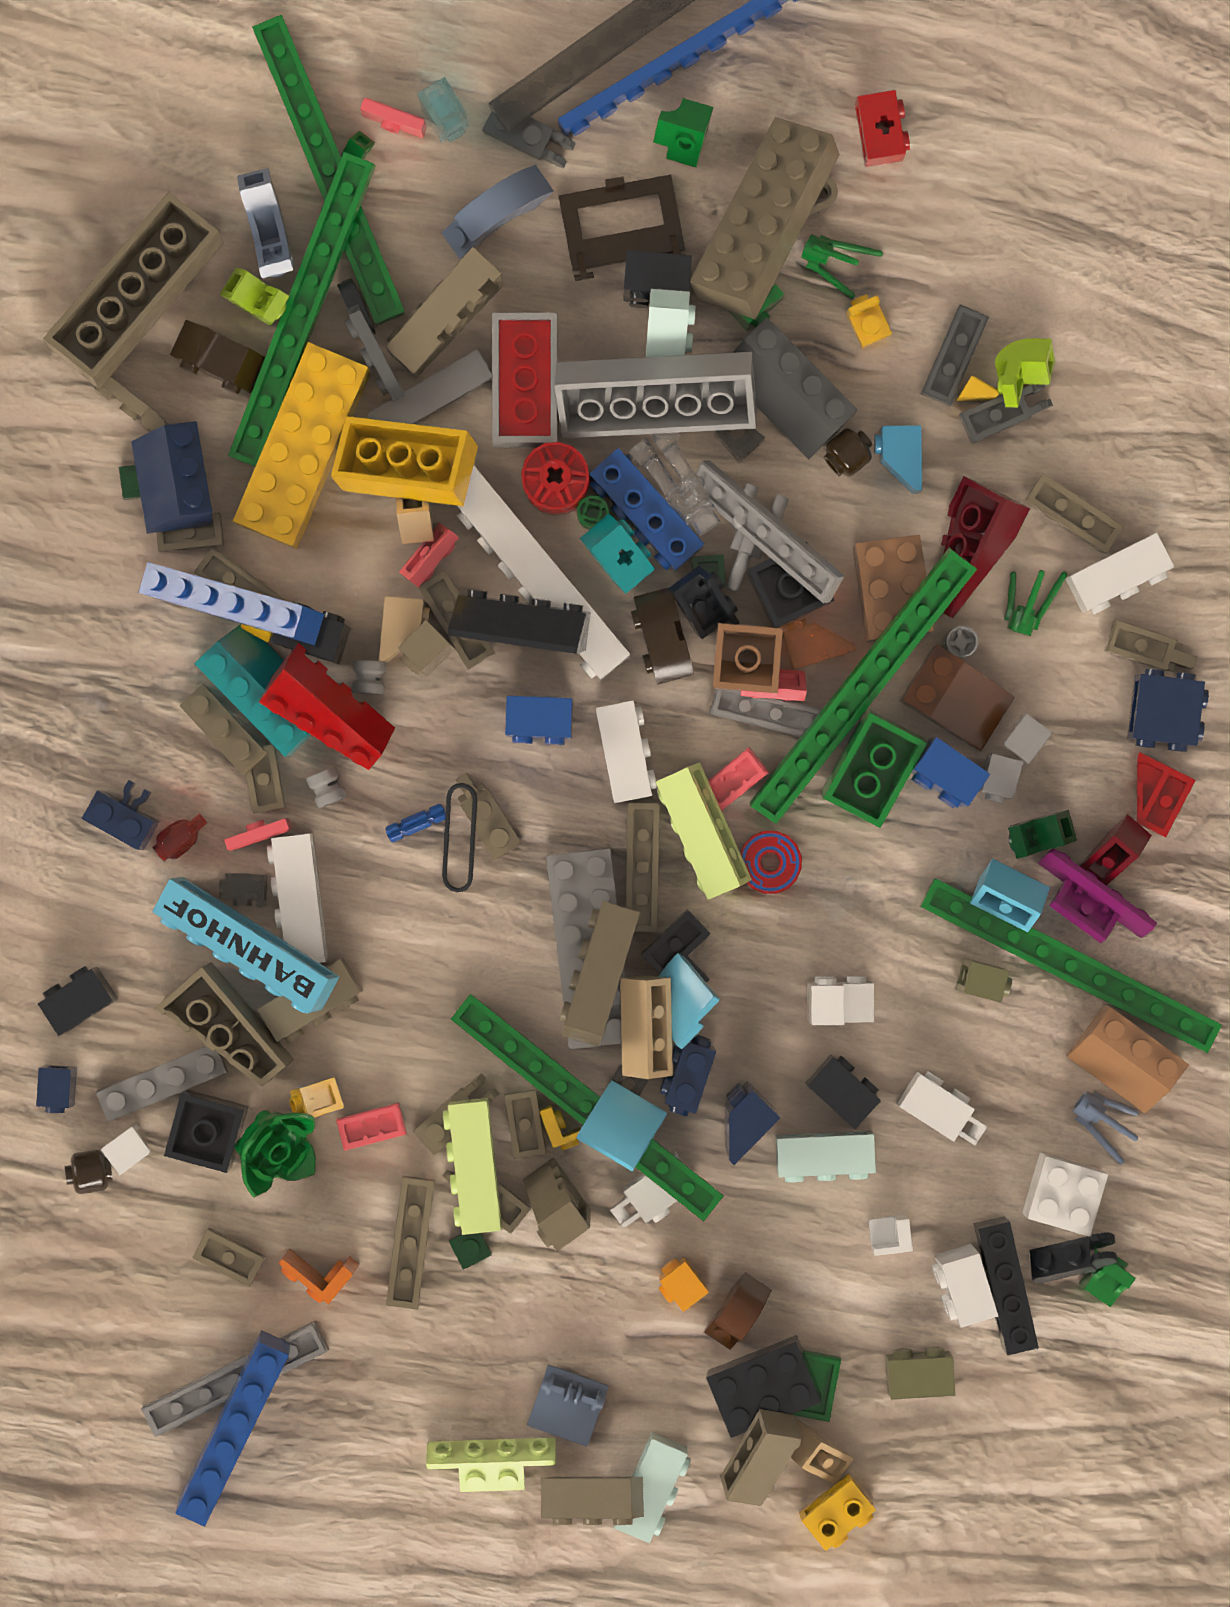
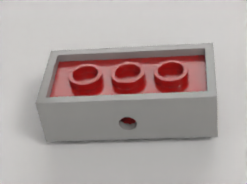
M492 313V444L494 448H537L544 443L558 442V407L554 387L558 362L557 313Z

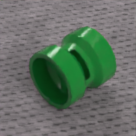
M590 495L585 497L577 507L578 521L587 530H590L609 514L607 503L598 496Z

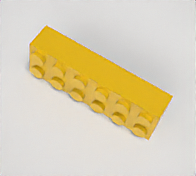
M310 342L307 343L233 519L234 523L297 550L334 463L346 416L353 417L371 375L367 366Z

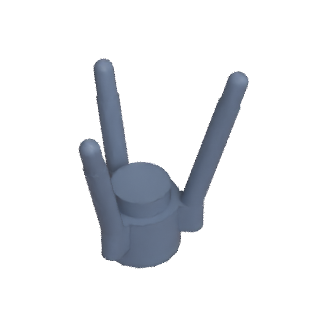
M1085 1091L1072 1112L1078 1115L1075 1120L1085 1126L1119 1164H1123L1124 1159L1090 1121L1096 1124L1101 1119L1123 1135H1126L1133 1141H1137L1138 1136L1105 1114L1107 1108L1102 1104L1134 1116L1139 1114L1138 1110L1106 1098L1097 1091H1094L1093 1094Z

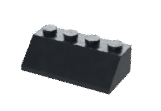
M468 589V595H458L447 635L578 654L586 651L591 612L583 611V605L564 603L563 608L551 607V600L532 598L530 604L519 602V596L500 594L499 599L487 598V591Z

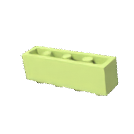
M700 762L656 781L658 797L668 809L671 816V826L675 833L680 836L684 845V855L687 861L692 864L697 875L698 887L705 893L707 899L714 898L751 881V876Z
M488 1098L449 1102L448 1110L443 1111L444 1129L451 1130L452 1142L446 1143L448 1162H454L455 1175H450L452 1195L458 1194L459 1207H454L453 1209L455 1227L461 1226L462 1235L501 1231L502 1219Z

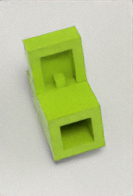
M237 267L219 294L269 326L282 316L286 309V301L289 298L281 290L265 284L248 271Z
M1020 339L1008 344L997 354L995 365L998 376V392L1003 394L1005 407L1018 408L1024 384L1050 385L1055 365L1052 339Z

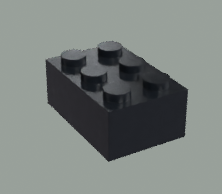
M797 1335L712 1368L707 1372L706 1379L730 1438L745 1433L759 1409L793 1414L821 1403V1392Z

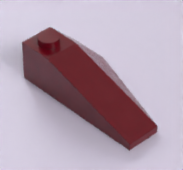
M963 476L949 505L947 516L951 517L948 534L943 535L941 545L945 546L943 555L951 548L975 566L977 570L943 612L951 618H954L1015 540L1030 508L1018 501Z

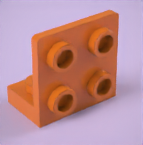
M291 1249L278 1262L283 1267L281 1272L293 1282L299 1280L308 1288L306 1292L311 1298L319 1303L324 1301L328 1305L359 1266V1263L351 1256L344 1263L339 1259L326 1277H324Z

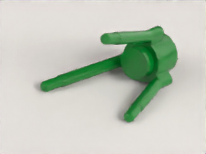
M811 234L801 255L802 259L808 261L806 267L816 271L849 298H855V293L821 267L820 263L827 265L830 257L853 265L859 264L858 259L833 250L834 247L878 257L883 256V252L865 246L833 240L823 235L817 237Z
M1040 570L1038 572L1026 607L1018 605L1016 611L1014 606L1017 573L1011 572L1007 610L1004 616V620L1009 621L1007 629L1027 636L1032 635L1033 629L1038 630L1042 617L1062 586L1067 573L1062 572L1035 615L1036 610H1033V606L1045 571Z

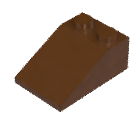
M935 645L928 653L899 701L981 752L1015 697L965 661L941 646Z

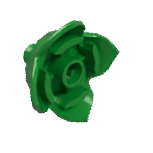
M263 1110L257 1114L255 1121L236 1142L235 1150L241 1159L242 1179L253 1198L266 1193L272 1187L274 1178L298 1181L315 1175L316 1155L313 1146L306 1138V1135L312 1133L315 1128V1118L312 1115L295 1112L287 1114L271 1113L268 1110Z

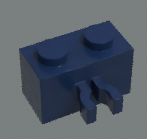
M128 780L124 787L122 800L106 791L97 790L81 819L136 850H145L160 822L141 812L138 808L148 800L152 792L144 789L142 795L134 799L133 803L129 805L133 797L131 791L136 784L131 780Z

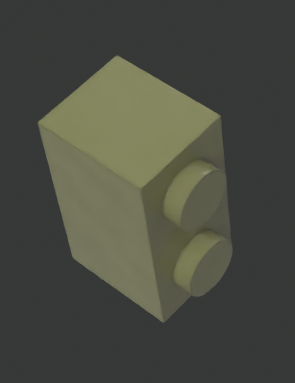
M963 958L955 989L966 994L1002 1003L1003 996L1008 997L1010 993L1012 978L1008 977L1009 970Z
M927 1347L925 1352L912 1353V1349L901 1348L893 1350V1354L885 1355L887 1390L891 1400L956 1396L953 1356L950 1351H945L944 1347Z

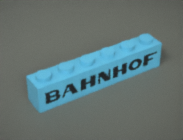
M184 877L169 879L152 911L161 917L160 922L163 925L186 933L187 940L195 945L208 947L213 951L212 955L225 963H233L239 967L238 971L240 974L252 980L258 979L265 984V989L268 992L279 997L283 995L292 1001V1007L302 1013L308 1014L322 1010L340 978L336 973Z

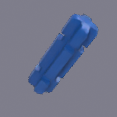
M436 804L430 807L429 811L423 810L402 819L399 824L395 822L387 826L385 831L389 840L396 842L404 838L403 835H412L432 826L431 823L433 822L437 824L445 820V808L442 804Z

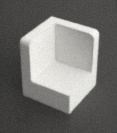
M137 1123L101 1149L119 1175L123 1174L151 1152V1149L137 1132L140 1129Z
M906 1214L868 1220L871 1250L874 1256L913 1251L910 1222Z

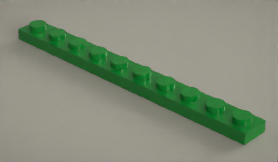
M281 14L252 26L325 202L341 156ZM360 206L344 250L375 325L378 326L406 313L363 209Z
M343 152L289 298L287 299L286 309L280 317L228 456L256 467L306 345L309 342L376 167L372 162Z
M951 548L945 552L749 802L752 808L777 824L977 570L975 566Z
M936 878L933 879L919 907L1205 1053L1209 1052L1222 1024L1032 927L1029 932H1026L970 904L971 896Z
M470 994L452 1016L451 1020L579 1123L584 1125L600 1096L475 996ZM653 1138L636 1165L639 1171L703 1222L724 1197L722 1193Z

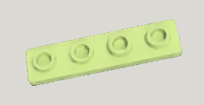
M555 1438L430 1441L427 1443V1469L459 1468L460 1492L525 1490L524 1466L556 1464Z

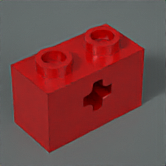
M896 90L857 96L855 110L865 167L903 161L906 151L910 150L908 131H902L901 119L905 118L903 100H897ZM883 122L885 128H889L887 134H883L882 129H877L879 123Z

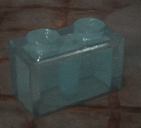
M445 77L417 93L421 110L441 143L447 139L449 142H452L465 133L464 129L468 127L465 109Z

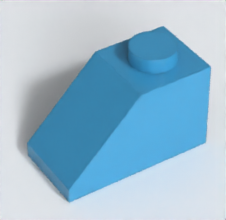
M882 426L879 430L880 435H874V454H880V463L912 494H919L922 491L921 426Z

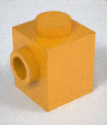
M685 1257L679 1261L674 1258L661 1268L663 1273L659 1276V1281L662 1285L658 1289L669 1303L675 1301L683 1312L709 1293L707 1285Z

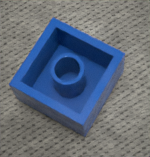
M507 696L505 735L512 737L513 743L533 744V738H545V744L565 745V739H572L573 699Z
M937 737L927 741L924 751L911 772L913 774L911 778L913 782L925 790L934 788L940 792L937 798L952 808H958L959 806L968 807L990 776V773Z

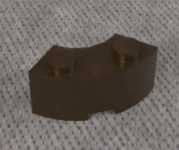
M185 320L170 353L171 356L181 361L180 368L195 375L198 374V371L212 376L223 382L222 388L239 395L241 390L252 393L265 359L264 356L251 348L188 320Z
M664 588L634 596L636 610L631 611L635 630L642 629L648 654L642 656L647 674L654 673L657 685L694 675L679 613L670 590Z

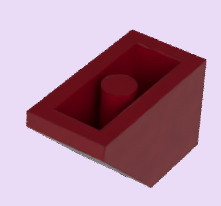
M1127 814L1103 837L1080 864V867L1092 872L1099 881L1107 886L1141 855L1152 835Z

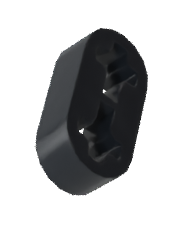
M352 278L338 283V289L347 309L358 304L373 334H376Z

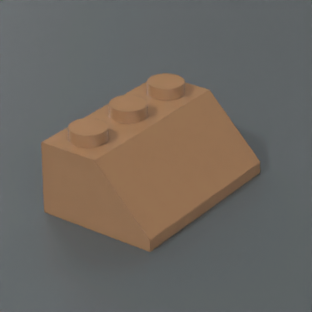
M1107 1005L1102 1006L1067 1054L1069 1059L1144 1113L1171 1091L1189 1066L1179 1056Z

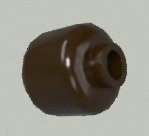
M846 428L827 443L824 459L838 476L844 474L851 477L871 461L872 454L869 448L873 444L863 431L860 430L856 433Z
M101 1150L74 1153L71 1156V1165L64 1166L67 1185L73 1184L74 1190L78 1194L104 1191L108 1186V1182H113L111 1163Z

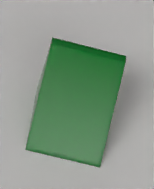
M358 131L349 138L343 152L364 159L375 145V142L361 131Z

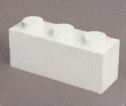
M1155 533L1065 578L1082 613L1091 609L1094 615L1111 606L1108 600L1118 595L1124 600L1140 592L1137 587L1138 585L1149 581L1152 586L1168 578L1166 571L1174 568V565L1158 533Z
M633 700L596 708L614 803L652 796L651 789H656L657 785L654 770L647 771L645 758L651 757L648 739H641L639 726L645 725L641 706L635 707Z

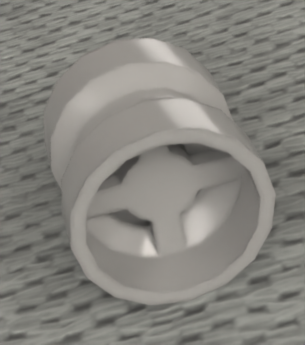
M968 626L955 627L949 630L943 638V648L960 659L971 656L978 647L977 634Z
M354 660L353 670L356 673L357 680L352 683V693L384 695V684L380 681V678L385 673L386 662Z
M336 767L306 778L309 788L315 791L316 797L314 800L318 809L348 797L345 788L339 785V774Z

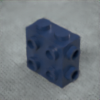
M1145 669L1144 674L1135 675L1127 739L1136 740L1135 746L1155 748L1156 743L1168 744L1167 750L1187 752L1188 747L1197 746L1198 740L1202 741L1205 731V723L1201 721L1202 708L1206 709L1209 698V691L1205 689V682L1196 681V675L1189 673H1177L1176 678L1164 677V671L1156 669Z
M696 1034L683 1049L679 1048L675 1043L672 1051L673 1076L664 1077L660 1088V1094L664 1095L665 1104L669 1105V1111L682 1116H688L689 1112L697 1113L716 1055V1049L711 1045V1039Z

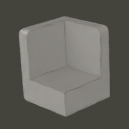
M1026 713L1022 714L1014 724L1016 727L1005 740L1004 746L1020 757V761H1023L1024 764H1029L1051 736L1052 732Z

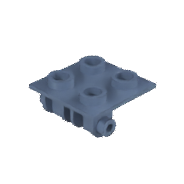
M548 1364L527 1426L588 1447L598 1415L603 1408L609 1385Z

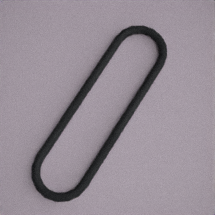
M456 783L451 786L446 797L442 878L445 886L450 891L456 893L466 891L471 886L473 880L477 794L470 785L465 783ZM457 788H465L470 791L473 800L468 881L461 888L453 887L447 880L451 796Z

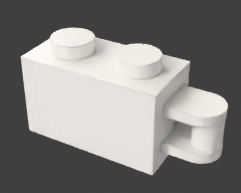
M917 1071L896 1104L953 1142L959 1135L976 1146L987 1126L971 1116L975 1110L968 1104L971 1098L955 1088L952 1093L942 1088L941 1085L944 1081L931 1072L927 1071L924 1076ZM969 1120L973 1123V1126L968 1134L961 1130Z
M673 1151L672 1154L683 1162L678 1153ZM642 1174L623 1187L626 1197L612 1206L610 1211L622 1228H625L639 1217H642L645 1223L652 1219L656 1223L670 1213L668 1207L677 1202V1200L646 1175ZM630 1202L637 1210L631 1215L624 1208Z

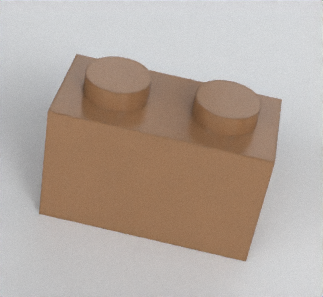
M718 623L713 688L778 694L783 629Z

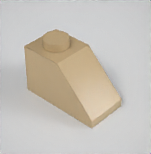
M396 498L397 519L402 544L434 541L431 502Z
M385 596L379 661L386 663L391 661L401 652L398 647L425 620L430 623L431 609L425 607L426 602L424 600Z
M796 1420L798 1429L801 1431L802 1440L799 1448L794 1451L791 1458L802 1469L836 1484L854 1458L813 1427Z

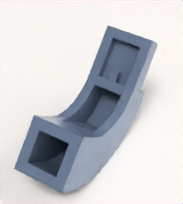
M536 165L525 168L498 182L467 204L454 216L455 220L442 234L458 258L461 259L472 247L476 248L489 235L508 221L521 214L535 210L554 190Z
M269 168L237 176L239 192L255 244L261 278L280 277L286 272L293 271L294 262Z

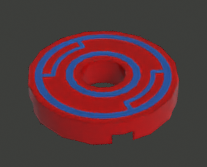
M761 831L752 835L740 850V854L752 879L747 884L752 889L763 894H777L789 889L797 881L802 869V855L798 845L788 835L778 831ZM767 853H774L779 859V866L771 872L765 871L761 866V859Z

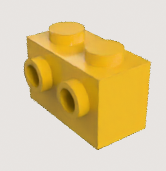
M848 1473L804 1508L799 1515L802 1523L823 1549L827 1551L830 1547L837 1548L848 1539V1533L856 1526L862 1528L872 1520L874 1516L872 1513L876 1509L871 1499Z

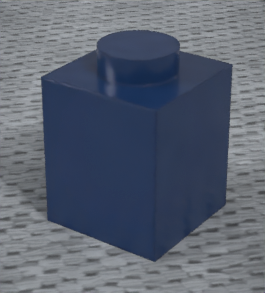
M43 1065L39 1067L36 1106L45 1107V1112L65 1113V1108L74 1106L77 1067Z

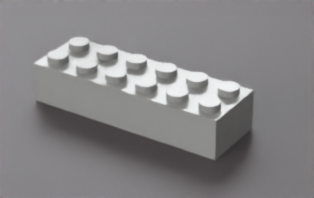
M752 352L557 362L554 387L562 438L756 428L757 401Z
M611 848L546 856L563 1004L565 1001L571 1003L575 990L569 989L574 970L581 972L584 959L578 957L583 940L590 941L594 930L588 927L593 908L600 910L602 901L617 905ZM625 966L623 968L621 978L626 977ZM620 981L599 1046L622 1043ZM568 1038L569 1050L595 1047Z

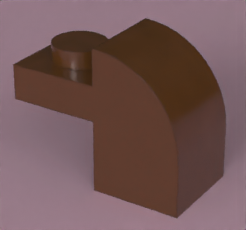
M745 1272L731 1288L723 1306L707 1324L704 1333L731 1350L738 1341H742L761 1314L772 1290Z

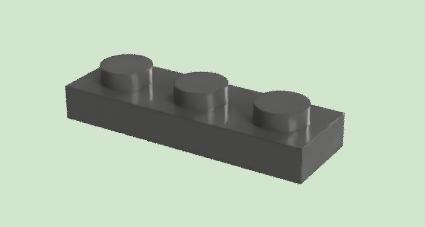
M357 304L347 309L346 311L350 319L346 320L345 324L353 339L360 337L365 346L360 352L368 368L374 365L380 376L375 378V381L383 396L389 393L393 402L404 397L403 390L359 305Z

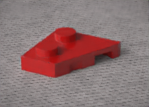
M1140 752L1137 756L1136 822L1142 827L1166 838L1196 780Z

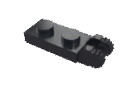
M1109 1232L1092 1234L1090 1237L1086 1236L1029 1250L1032 1280L1036 1284L1097 1271L1096 1268L1117 1263V1254L1114 1252L1102 1251L1101 1253H1095V1249L1115 1244V1235Z

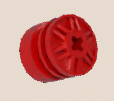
M561 442L542 444L533 449L528 455L521 471L524 493L530 504L542 513L552 516L566 515L577 509L580 501L587 497L590 484L588 465L582 454L571 445ZM552 470L555 473L563 472L561 475L562 483L558 484L555 481L549 483V472Z

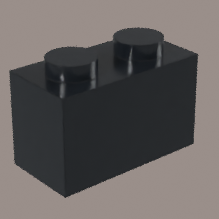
M84 966L69 976L72 982L64 987H61L58 983L42 993L45 999L39 1002L38 1006L58 1036L67 1033L118 1000V997L98 967L88 970Z
M830 1055L805 1084L856 1129L880 1103L881 1100L875 1095L879 1089L866 1077L862 1081L857 1079L852 1074L855 1067L843 1056L836 1060Z

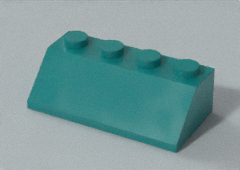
M240 624L219 639L194 664L284 757H290L312 735L300 730L293 723L271 712L267 707L259 703L272 676L284 660L267 642L242 629Z

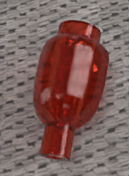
M200 813L190 821L184 819L177 820L157 835V843L152 848L164 862L169 858L177 859L196 843L198 831L208 822Z

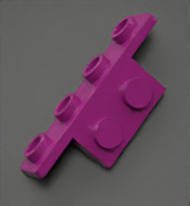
M1052 848L1038 862L1040 866L1063 882L1049 906L1098 942L1102 943L1108 938L1117 921L1140 938L1147 935L1157 925V922L1150 918L1146 911L1136 908L1125 900L1118 891L1110 889L1099 881L1092 872L1084 870L1074 863L1067 854Z

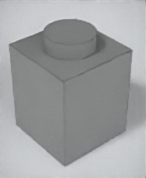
M993 753L988 754L984 770L990 773V776L979 792L986 793V800L1004 804L1005 798L1014 799L1023 761Z

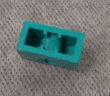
M608 514L579 539L612 581L626 594L654 571L655 568L648 560L652 555L640 541L635 544L631 539L634 531L623 519L617 522Z

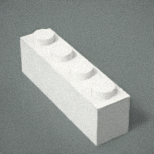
M313 833L271 838L272 845H267L269 864H274L276 874V877H271V888L273 896H278L280 909H275L277 928H282L283 940L318 963L327 962L329 959Z

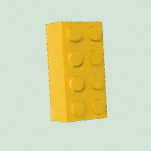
M346 416L331 477L343 491L464 506L478 445L466 430Z

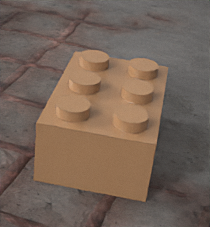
M920 535L856 543L853 546L866 642L876 641L926 578ZM933 626L930 628V630H929L926 634L931 633L932 631H934V630H933Z

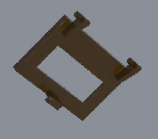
M671 174L627 183L624 182V176L605 180V187L558 195L572 271H580V274L574 275L575 281L594 278L593 272L587 273L586 269L626 262L627 250L680 254V251H685ZM649 195H659L664 225L583 240L577 209Z

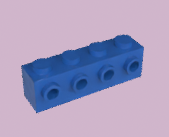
M619 448L589 473V477L592 480L589 486L600 498L608 497L614 504L610 509L619 520H628L634 526L633 535L644 546L647 544L651 545L657 552L653 557L664 570L667 571L671 568L676 572L704 547L701 539Z

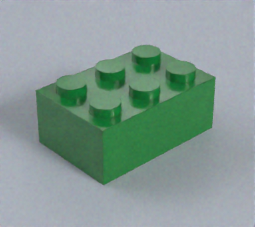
M867 708L821 790L823 799L881 828L927 745L924 737Z

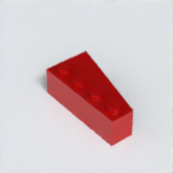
M297 643L272 676L259 703L267 707L271 712L293 723L300 730L306 731L319 739L328 747L348 757L357 765L370 770L382 756L395 727L366 701L358 702L353 697L352 689L344 682L336 683L326 674L328 668L319 660L315 663L304 655L307 650Z

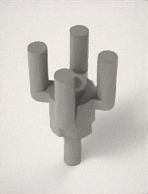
M746 483L744 493L755 499L758 487ZM777 494L770 512L781 521L789 499ZM739 513L734 515L732 521V528L736 532L730 549L737 551L738 555L725 587L735 592H738L750 557L760 559L763 552L738 530L741 526H747V516L741 518Z

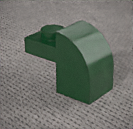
M1069 810L1030 819L1008 827L1010 833L1008 838L1009 845L1015 852L1016 859L1077 841Z

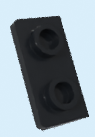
M699 565L668 589L696 635L703 639L717 629L718 623L724 624L728 621L731 624L738 625L740 622L734 614L738 611L736 605L728 595L724 596L721 592L724 585L715 572L712 571L709 574Z

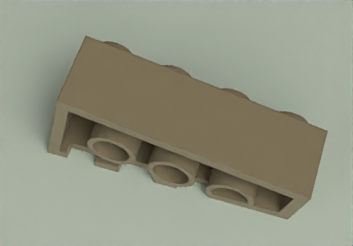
M472 247L448 276L435 286L428 299L423 304L420 303L410 313L409 321L402 328L400 326L397 327L387 338L389 344L386 346L388 353L417 378L504 286L502 274Z
M602 901L600 910L593 908L588 927L594 930L590 941L584 939L578 958L584 959L581 972L574 970L569 989L575 990L571 1003L564 1002L559 1019L565 1021L561 1036L599 1047L640 912Z
M212 962L201 967L154 1008L162 1015H167L177 1022V1025L184 1031L190 1032L199 1038L206 1047L225 1057L231 1065L260 1086H264L294 1061L293 1057L280 1042H276L270 1030Z
M554 1157L523 1179L539 1230L537 1234L547 1247L553 1245L558 1252L590 1229L591 1208Z

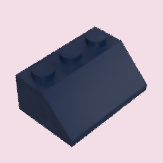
M197 421L163 425L131 441L146 533L211 526L212 507Z
M748 1081L743 1086L737 1083L726 1094L728 1101L725 1103V1149L729 1161L733 1165L780 1119L775 1107Z

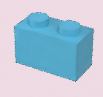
M992 858L979 877L970 904L1029 932L1042 913L1050 887Z

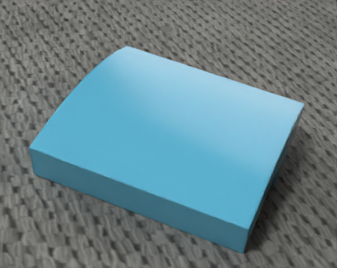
M677 953L658 977L671 978L672 1040L679 1048L683 1049L704 1027L700 1020L718 1003L720 998L683 955Z
M611 1080L576 1138L630 1171H633L665 1120L667 1112Z

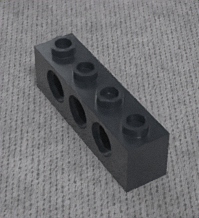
M1003 1216L973 1223L984 1271L998 1313V1317H995L1002 1349L1007 1356L1038 1349L1039 1346L1010 1221Z

